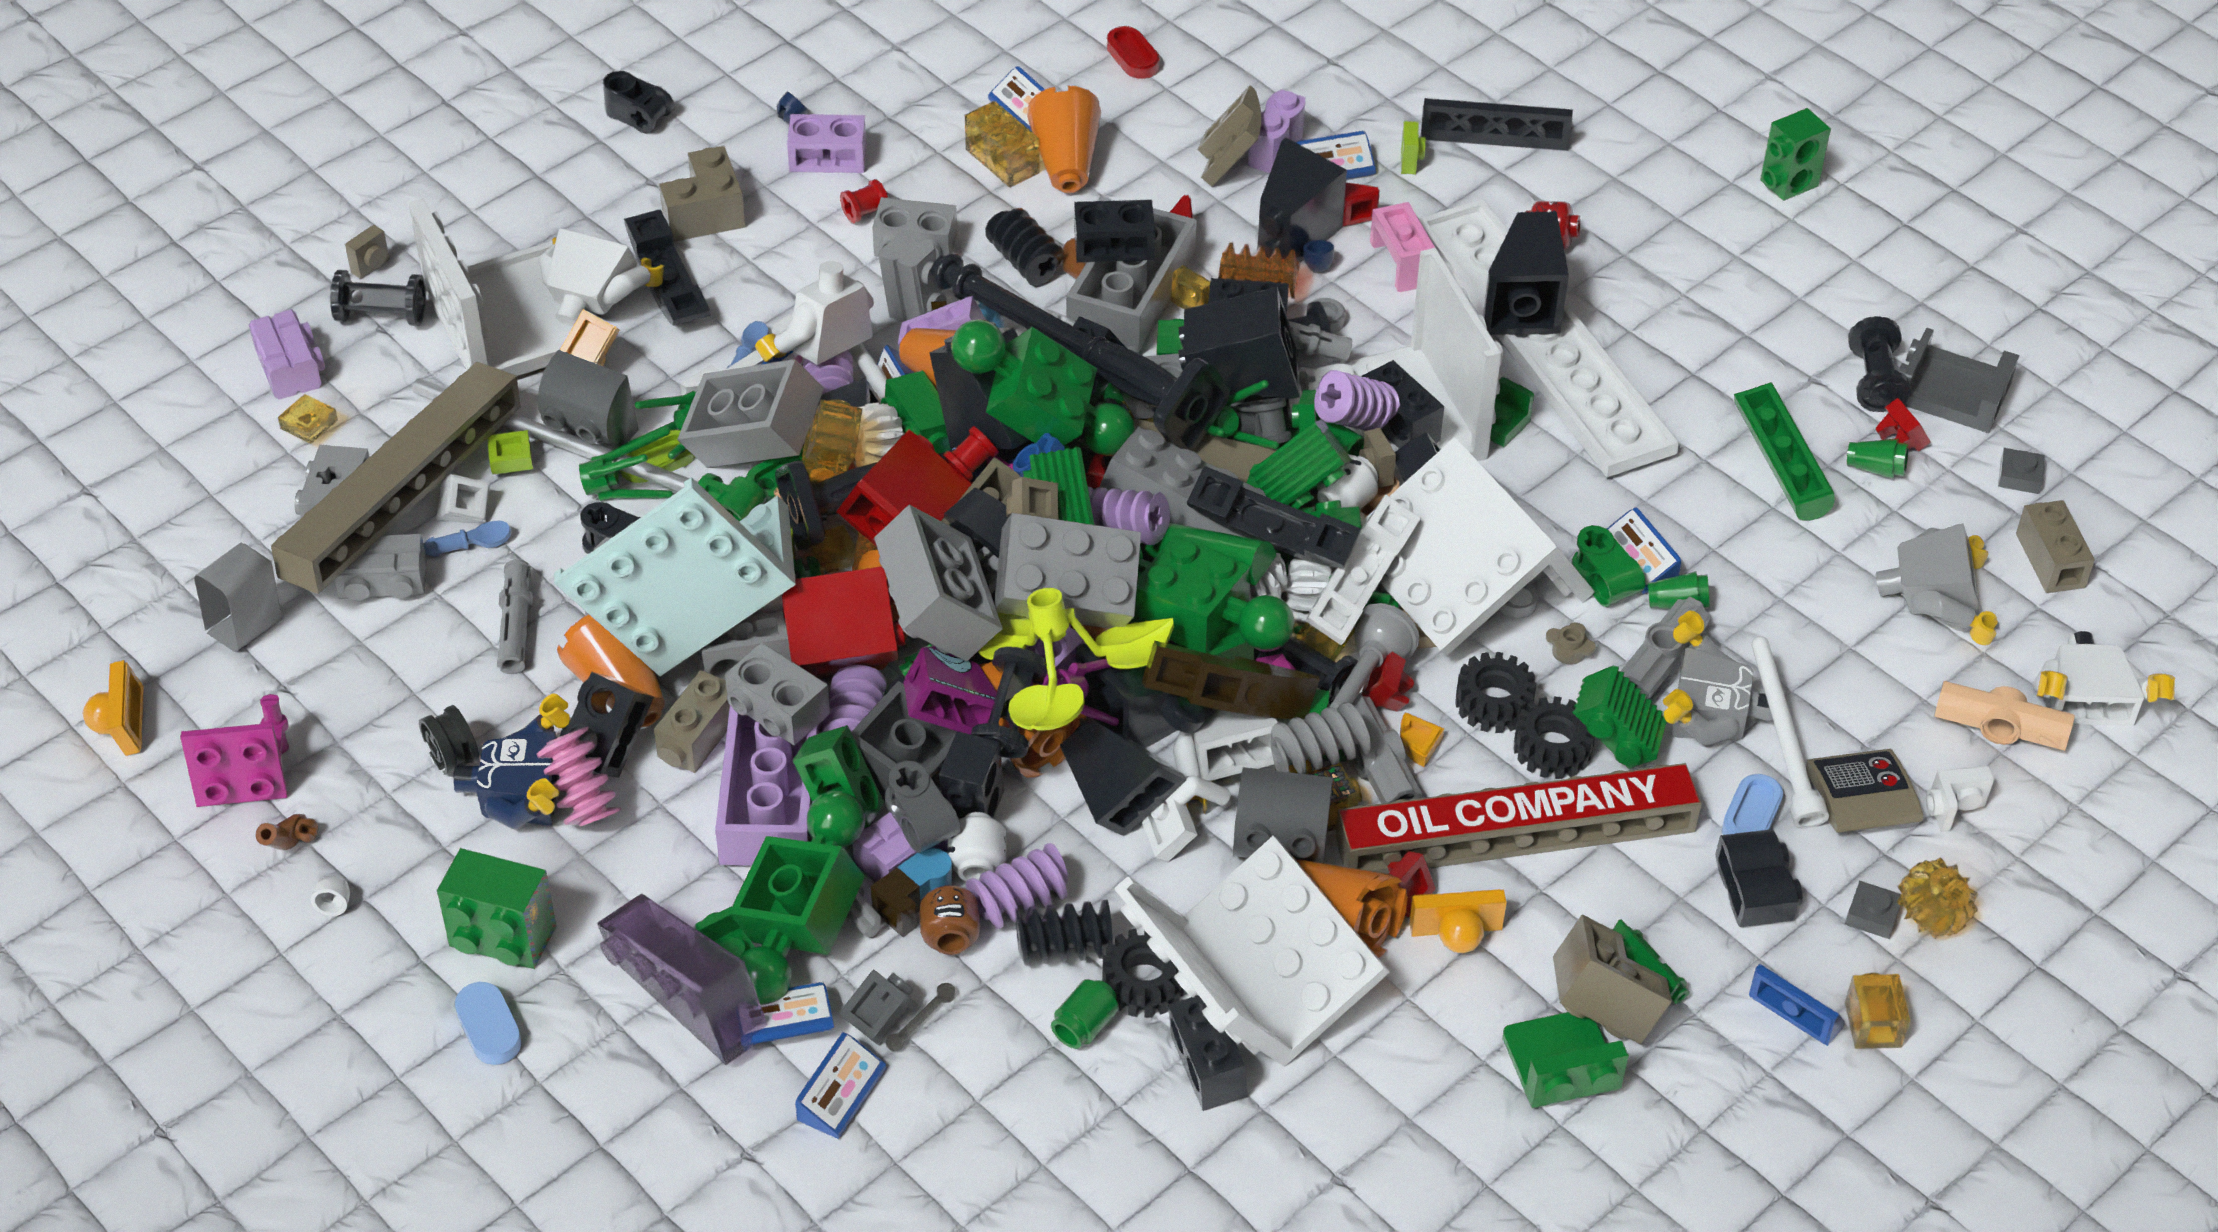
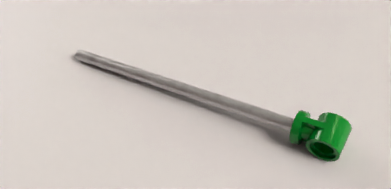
M417 378L412 385L413 393L431 400L439 396L446 389L420 378ZM517 414L512 415L502 425L515 431L528 430L529 436L590 459L591 457L613 451L595 443H586L577 436L560 430H553L542 423ZM624 455L613 461H620L626 458H630V456ZM647 462L622 469L624 472L675 491L683 489L685 487L684 482L689 479ZM706 473L699 481H696L738 521L747 517L756 506L767 502V497L762 488L747 477H735L729 485H726L720 476Z

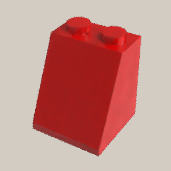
M909 429L857 483L836 512L877 547L874 537L909 504L942 521L944 513L958 502L972 484L953 464L947 463L935 452L934 446L929 440L921 435L914 434Z
M882 566L795 579L796 585L782 594L791 662L816 678L822 680L833 677L839 669L850 665L873 667L899 660L897 647L905 646L904 633L899 621H893L890 605H894L895 602L889 593L890 586Z

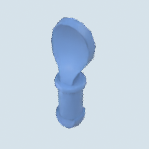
M755 321L745 328L741 337L742 345L737 347L736 355L727 368L756 350L755 344L762 337L768 335V328L765 323Z
M499 520L481 524L467 532L461 529L458 533L438 538L433 536L424 543L425 553L428 556L438 557L442 553L462 548L469 549V544L472 543L485 548L498 547L510 538L511 528L507 522Z

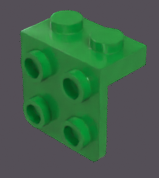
M1569 1012L1510 1024L1503 1029L1502 1039L1531 1108L1622 1088L1629 1057L1623 1041L1605 1044L1596 1021L1586 1016L1579 1018Z

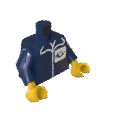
M550 694L540 704V715L523 729L504 738L487 740L482 746L479 766H455L453 777L455 792H476L481 814L511 829H517L526 823L553 825L556 797L560 793L553 784L559 780V775H545L543 770L553 762V759L538 758L537 753L547 745V742L557 738L556 732H553L554 726L564 728L569 724V714L564 711L569 706L568 702L558 694Z

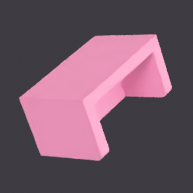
M1409 202L1373 209L1370 234L1372 247L1386 246L1397 264L1395 287L1398 292L1417 289L1420 251L1432 249L1435 246Z

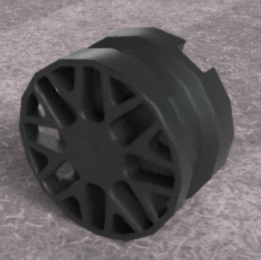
M455 705L445 707L444 713L439 716L428 715L419 719V728L423 741L428 743L431 750L429 754L438 769L442 770L445 768L443 770L444 775L454 772L455 766L463 762L468 764L479 760V751L475 738L464 716Z

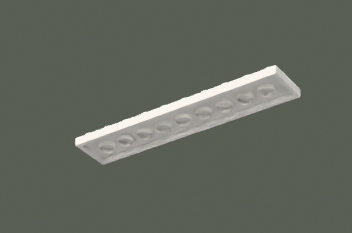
M1483 199L1418 218L1443 261L1451 265L1454 278L1460 288L1466 289L1471 304L1483 316L1488 271L1508 232L1507 228ZM1566 302L1560 334L1496 335L1606 477L1677 454L1679 445L1677 439Z

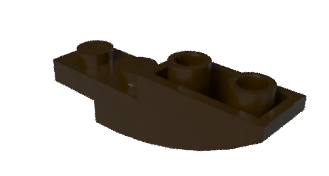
M1154 640L1142 684L1145 688L1186 697L1191 704L1269 718L1293 719L1298 717L1305 719V716L1309 714L1320 678L1317 675L1235 656V659L1232 660Z

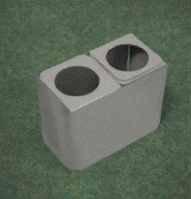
M240 542L194 576L205 631L226 618L208 631L207 634L230 650L237 652L282 620L272 561L248 545Z

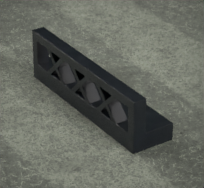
M1424 98L1420 137H1425V140L1568 151L1573 109Z

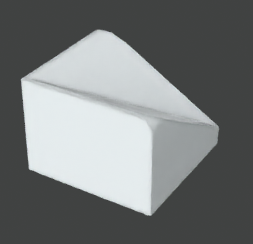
M452 474L444 478L440 484L436 519L452 522L485 523L490 482Z

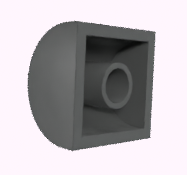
M561 350L555 353L544 371L538 391V409L544 424L556 431L561 430L562 427L574 430L580 439L589 444H594L597 440L619 447L629 442L639 428L628 376Z
M900 681L888 691L851 731L880 794L884 797L889 787V772L899 762L915 761L921 764L932 778L943 766L957 732L909 717L904 684Z
M1243 767L1237 801L1233 856L1249 858L1267 840L1274 836L1284 845L1295 860L1300 859L1324 863L1333 778Z

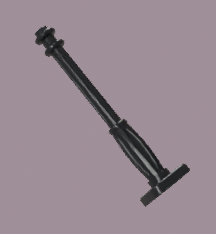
M956 253L940 256L932 265L931 273L937 288L941 290L952 288L954 296L959 300L973 296L979 303L1026 329L1034 327L1097 368L1096 374L1120 391L1156 407L1153 416L1155 427L1167 442L1180 449L1193 451L1228 401L1230 394L1228 385L1215 367L1201 358L1191 360L1177 378L1145 356L1110 342L1103 336L1093 338L984 278L978 265L972 263L964 266L962 257Z
M1106 398L1103 404L1113 403L1120 405L1128 411L1125 403H1117L1113 398ZM1083 434L1073 439L1069 443L1084 439ZM1029 440L1014 449L997 450L1000 457L1007 461L1016 458L1025 447L1035 443ZM945 452L939 453L938 455L941 456L947 462V460L943 457V454ZM987 459L977 469L986 467ZM802 461L787 463L775 471L780 498L788 505L790 528L793 529L794 542L798 550L811 548L824 541L825 528L823 521L827 520L830 515L838 514L836 511L857 483L876 463L851 469L821 482H817V480L810 481L807 468Z

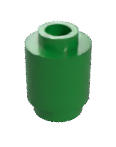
M1083 980L1054 1012L1055 1019L1051 1023L1054 1035L1063 1044L1072 1049H1079L1083 1044H1090L1118 1012L1119 1008L1114 990L1101 980Z

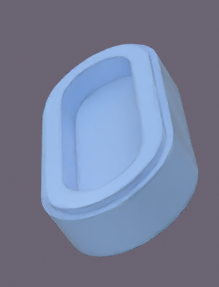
M1753 774L1742 779L1725 814L1722 834L1771 829L1783 797V790L1780 784L1775 779L1763 774Z
M488 982L471 983L461 989L455 999V1008L461 1026L477 1058L484 1063L492 1065L503 1064L513 1059L521 1048L519 1028L500 990Z

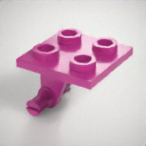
M269 694L260 699L264 715L260 724L181 732L180 738L196 807L287 798L288 792L281 764V754L289 750L285 733L289 725L287 717L281 714L279 697L277 695Z

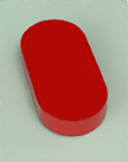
M1119 26L1109 31L1107 34V51L1127 75L1137 79H1146L1158 73L1160 56L1139 30L1130 26Z

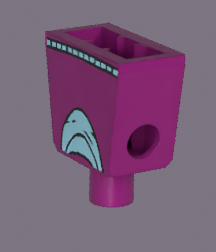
M926 646L921 648L904 680L909 717L967 734L971 733L973 726L988 723L997 692L980 666L973 660L965 661L953 654L942 653L935 646Z

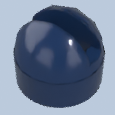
M788 91L780 98L776 105L778 117L788 124L790 123L791 114H807L809 112L807 107Z
M1326 240L1307 242L1303 246V257L1307 267L1314 272L1328 270L1334 260V245Z

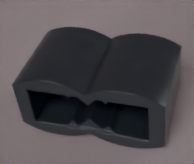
M1773 829L1720 835L1715 853L1716 862L1722 882L1728 890L1730 905L1739 927L1793 921L1797 906L1802 904L1803 895L1799 880L1797 878L1793 879L1788 869L1790 860L1785 842H1779Z

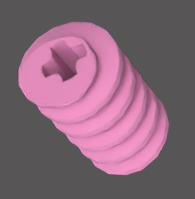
M588 726L547 742V745L537 753L538 758L553 759V762L543 770L544 774L559 775L560 779L553 785L559 791H566L567 793L557 803L558 808H573L574 812L564 820L565 825L583 826L621 810L620 807H606V804L615 797L614 791L599 790L608 781V775L592 773L602 763L600 757H586V754L595 747L594 741L579 740V737L589 729Z

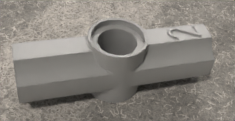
M1692 597L1684 600L1678 599L1660 622L1652 624L1647 629L1643 644L1621 670V672H1625L1624 677L1630 678L1629 682L1635 683V688L1641 689L1640 693L1646 694V699L1651 698L1665 679L1677 673L1680 660L1685 653V648H1689L1690 642L1681 644L1673 637V630L1679 625L1678 618L1687 611H1695L1702 617L1705 625L1704 629L1709 624L1710 614L1704 609L1702 602Z
M1358 693L1352 705L1358 710L1367 726L1371 748L1370 753L1365 755L1359 745H1355V758L1352 759V763L1356 773L1361 779L1368 778L1381 804L1401 799H1420L1422 792L1406 765L1405 749L1399 734L1394 729L1388 731L1371 698Z

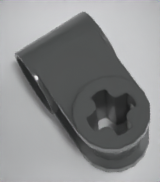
M1285 398L1258 399L1231 407L1238 415L1239 425L1237 429L1239 431L1267 438L1278 443L1292 439L1291 432L1286 430L1283 407L1286 406Z
M902 761L894 765L888 776L889 787L885 792V804L902 829L911 848L916 853H921L959 834L960 823L957 814L949 801L943 797L927 770L915 761Z

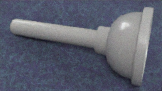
M1383 603L1369 604L1363 608L1364 611L1353 627L1355 646L1359 652L1360 659L1330 705L1331 708L1337 710L1338 706L1344 702L1352 704L1373 669L1382 665L1386 656L1392 651L1405 660L1412 657L1419 645V632L1415 623L1405 612L1395 606Z

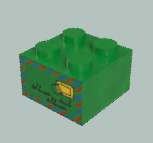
M460 848L437 888L449 947H453L465 954L476 953L495 958L506 965H521L535 969L557 927L546 870Z

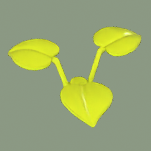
M1042 588L1034 591L1027 598L1029 617L997 613L1003 629L987 642L978 653L982 657L992 660L994 652L998 648L1019 647L1025 649L1027 645L1034 646L1039 638L1044 641L1049 679L1048 686L1034 685L1019 691L1010 700L1008 710L1011 720L1019 727L1027 730H1052L1065 726L1077 718L1085 702L1080 686L1076 684L1057 686L1052 642L1059 641L1065 637L1069 623L1095 656H1106L1107 663L1114 668L1131 669L1147 665L1154 640L1168 643L1174 628L1173 618L1131 623L1127 624L1126 627H1113L1098 635L1095 642L1076 618L1074 609H1065L1061 591L1055 588Z

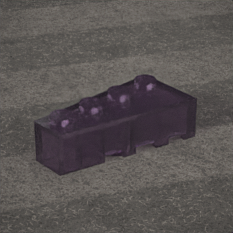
M642 893L597 923L604 940L600 943V947L606 959L613 966L619 965L725 1065L756 1045L754 1042L751 1043L752 1036L768 1024L744 961Z

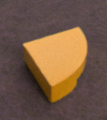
M1405 712L1400 726V738L1403 742L1405 753L1415 763L1425 767L1443 739L1444 728Z

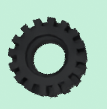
M1489 652L1481 653L1480 661L1475 656L1470 658L1468 665L1463 664L1458 675L1455 699L1456 708H1459L1458 714L1462 719L1468 716L1467 724L1472 727L1478 722L1481 723L1480 730L1488 732L1489 726L1495 727V733H1503L1504 726L1506 725L1510 731L1516 730L1519 713L1522 709L1526 710L1527 704L1531 701L1534 702L1537 682H1535L1534 672H1528L1529 665L1525 662L1517 665L1518 657L1510 655L1509 659L1505 660L1503 659V652H1496L1495 658H1490ZM1495 687L1503 689L1511 695L1492 697L1481 690Z
M1554 696L1553 703H1548L1547 697L1539 698L1538 706L1531 701L1527 704L1526 710L1522 709L1519 713L1514 737V754L1518 753L1517 760L1521 765L1528 762L1526 770L1531 773L1538 768L1541 769L1540 777L1547 778L1548 772H1555V779H1563L1564 771L1570 777L1577 775L1578 768L1583 771L1587 767L1588 761L1591 760L1595 737L1588 732L1587 727L1572 713L1575 710L1574 705L1576 702L1569 699L1567 705L1561 704L1562 697ZM1555 732L1566 736L1570 741L1553 743L1539 735Z
M1136 928L1128 930V939L1120 933L1115 937V945L1110 942L1107 945L1106 955H1103L1102 981L1107 983L1116 993V1001L1120 1012L1125 1006H1128V1015L1136 1017L1138 1010H1144V1018L1153 1017V1009L1157 1008L1160 1015L1167 1013L1168 1003L1171 1004L1179 1001V996L1183 997L1185 990L1174 977L1179 972L1177 967L1171 960L1164 963L1147 944L1151 936L1145 930L1144 935H1138ZM1137 965H1150L1162 971V975L1152 980H1138L1129 976L1127 970Z

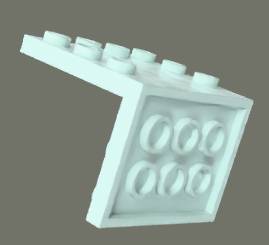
M691 477L684 482L685 487L574 565L565 571L560 568L554 572V584L655 673L661 676L796 585L788 505L778 496L765 504L756 506L747 517L738 521Z

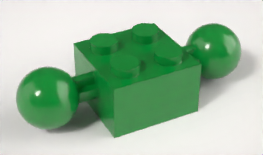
M982 319L970 320L962 324L954 333L951 351L954 360L962 369L975 374H982L991 370L996 371L986 413L1032 442L1036 443L1043 434L1049 433L1064 446L1083 434L1085 443L1093 452L1102 456H1114L1130 435L1134 433V420L1130 413L1122 406L1105 403L1094 407L1089 404L1097 368L1034 327H1031L1006 345L1000 329L993 323Z
M1176 535L1152 562L1143 559V553L1140 548L1135 612L1131 623L1173 618L1174 628L1169 640L1204 653H1208L1233 622L1239 624L1240 634L1244 641L1260 651H1273L1284 646L1290 640L1295 627L1293 612L1282 599L1272 595H1262L1249 601L1250 565Z
M826 792L812 802L806 818L808 831L813 838L811 842L772 836L765 837L728 913L753 943L762 944L760 947L751 948L741 954L732 969L731 979L733 988L739 998L747 1003L754 1005L771 1004L781 999L788 992L792 981V972L789 962L785 957L789 949L829 955L865 878V875L843 849L859 839L865 826V814L861 804L855 797L846 792Z

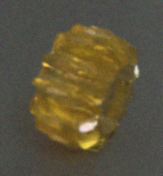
M1941 857L1930 862L1925 860L1922 863H1917L1897 886L1901 892L1897 903L1907 909L1904 919H1913L1917 923L1918 933L1928 930L1934 939L1940 936H1951L1952 934L1959 933L1978 911L1974 902L1979 894L1968 887L1971 877H1962L1958 872L1957 864L1947 867Z

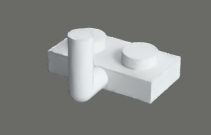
M1189 776L1171 796L1142 820L1155 857L1168 862L1198 835L1186 803L1196 795L1216 804L1225 805L1230 799L1229 789L1197 776Z

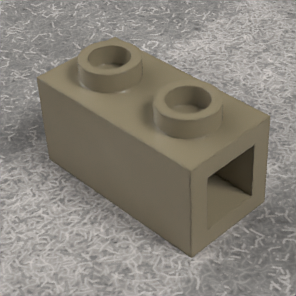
M2064 500L2024 505L2016 535L2045 593L2086 588L2095 559Z
M702 670L699 671L654 728L658 758L670 766L682 767L693 773L697 772L727 733L730 704L727 700L726 680Z

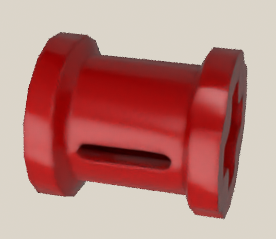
M874 179L868 182V186L854 192L849 190L841 192L840 203L847 219L855 224L861 221L862 216L877 211L881 197L888 198V195L882 183Z
M975 426L968 430L970 435L954 451H946L943 454L947 462L953 464L969 482L974 478L972 473L990 456L996 457L999 454L997 448Z

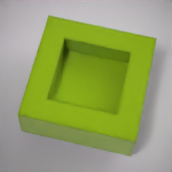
M1403 121L1401 174H1416L1417 159L1424 160L1425 137H1419L1418 122Z
M528 430L494 434L487 439L492 475L533 469Z

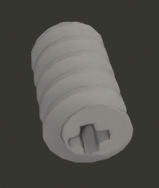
M1348 702L1341 703L1337 710L1331 707L1325 708L1321 715L1315 712L1309 713L1305 716L1304 720L1298 717L1293 718L1289 721L1288 726L1285 723H1276L1271 730L1272 757L1277 771L1290 773L1289 766L1293 765L1298 774H1305L1306 760H1310L1314 769L1320 770L1323 767L1322 755H1326L1332 765H1336L1339 763L1338 750L1341 749L1346 758L1352 760L1355 758V745L1357 744L1365 755L1370 753L1371 743L1367 726L1358 710Z

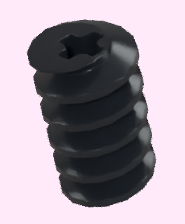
M1015 208L1010 211H1001L988 220L985 228L986 238L1030 285L1037 287L1051 279L1063 259L1064 251L1059 244L1055 243L1053 237L1048 235L1034 218L1030 217L1025 209Z
M1107 899L1102 900L1097 914L1090 901H1084L1080 915L1077 914L1072 903H1065L1062 917H1059L1054 905H1047L1042 919L1035 906L1028 907L1025 920H1022L1017 908H1015L1018 951L1025 966L1030 965L1033 953L1037 951L1043 964L1049 963L1052 950H1057L1061 961L1067 962L1071 948H1075L1080 961L1086 959L1088 948L1091 946L1094 947L1098 958L1103 959L1109 942L1113 944L1111 913Z

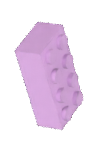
M730 706L715 827L719 865H752L766 836L807 842L812 841L813 838L808 831L806 822L807 812L812 804V800L793 759L808 737L821 733L822 722L796 745H792L780 736L771 735L760 723L748 715L737 713Z

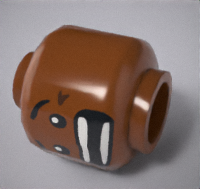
M945 885L928 892L921 900L919 909L920 933L924 943L930 948L942 954L954 955L965 951L976 942L981 928L979 904L976 896L968 889L960 886Z

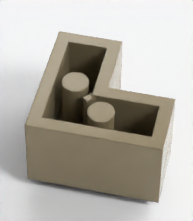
M725 146L688 152L690 178L659 183L662 213L673 233L674 242L745 228L743 195Z
M1583 914L1553 955L1559 1000L1562 1006L1576 1017L1584 1018L1586 1016L1602 1024L1607 1032L1617 1038L1624 1039L1627 1037L1642 1044L1672 1002L1667 978L1627 958L1622 934Z

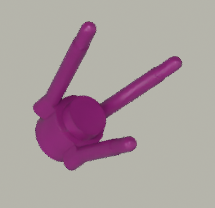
M1106 658L1088 663H1072L1068 670L1056 669L1057 686L1076 684L1080 686L1085 699L1089 693V683L1084 677L1085 673L1112 666L1107 663ZM1048 674L1046 675L1044 682L1042 684L1044 686H1048ZM1084 704L1081 714L1112 726L1119 724L1117 718Z

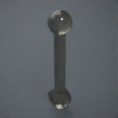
M950 983L940 984L937 987L936 996L898 1033H892L887 1037V1048L893 1052L901 1050L904 1046V1040L942 1003H950L954 1000V986Z

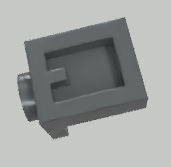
M873 969L838 1014L871 1041L879 1045L907 1008L916 1014L921 1006L909 997L915 989L892 972L888 979H886Z

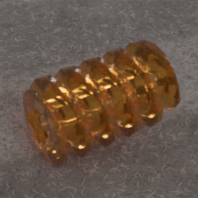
M1229 242L1225 251L1222 252L1218 278L1289 283L1290 296L1292 299H1295L1298 288L1300 261H1297L1294 249H1290L1286 259H1282L1280 249L1275 247L1269 258L1266 257L1264 246L1260 245L1255 256L1250 253L1249 244H1244L1241 252L1236 254L1233 242Z

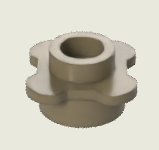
M1574 622L1561 629L1551 628L1547 631L1546 640L1553 644L1552 654L1555 659L1564 664H1577L1585 656L1592 655L1595 652L1596 645L1587 638L1584 625Z

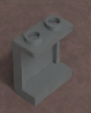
M1926 327L1921 340L1913 339L1906 357V361L1910 362L1909 365L1902 363L1898 370L1900 373L1905 374L1910 382L1911 394L1906 403L1903 404L1906 407L1990 433L2011 386L2019 355L2004 350L1996 367L1933 347L1931 341L1934 330Z

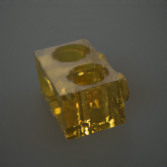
M992 101L965 114V149L1009 188L1040 173L1039 138L996 101Z
M821 400L806 432L802 462L807 468L810 481L817 480V482H821L848 471L857 451L863 408L851 406L843 400Z

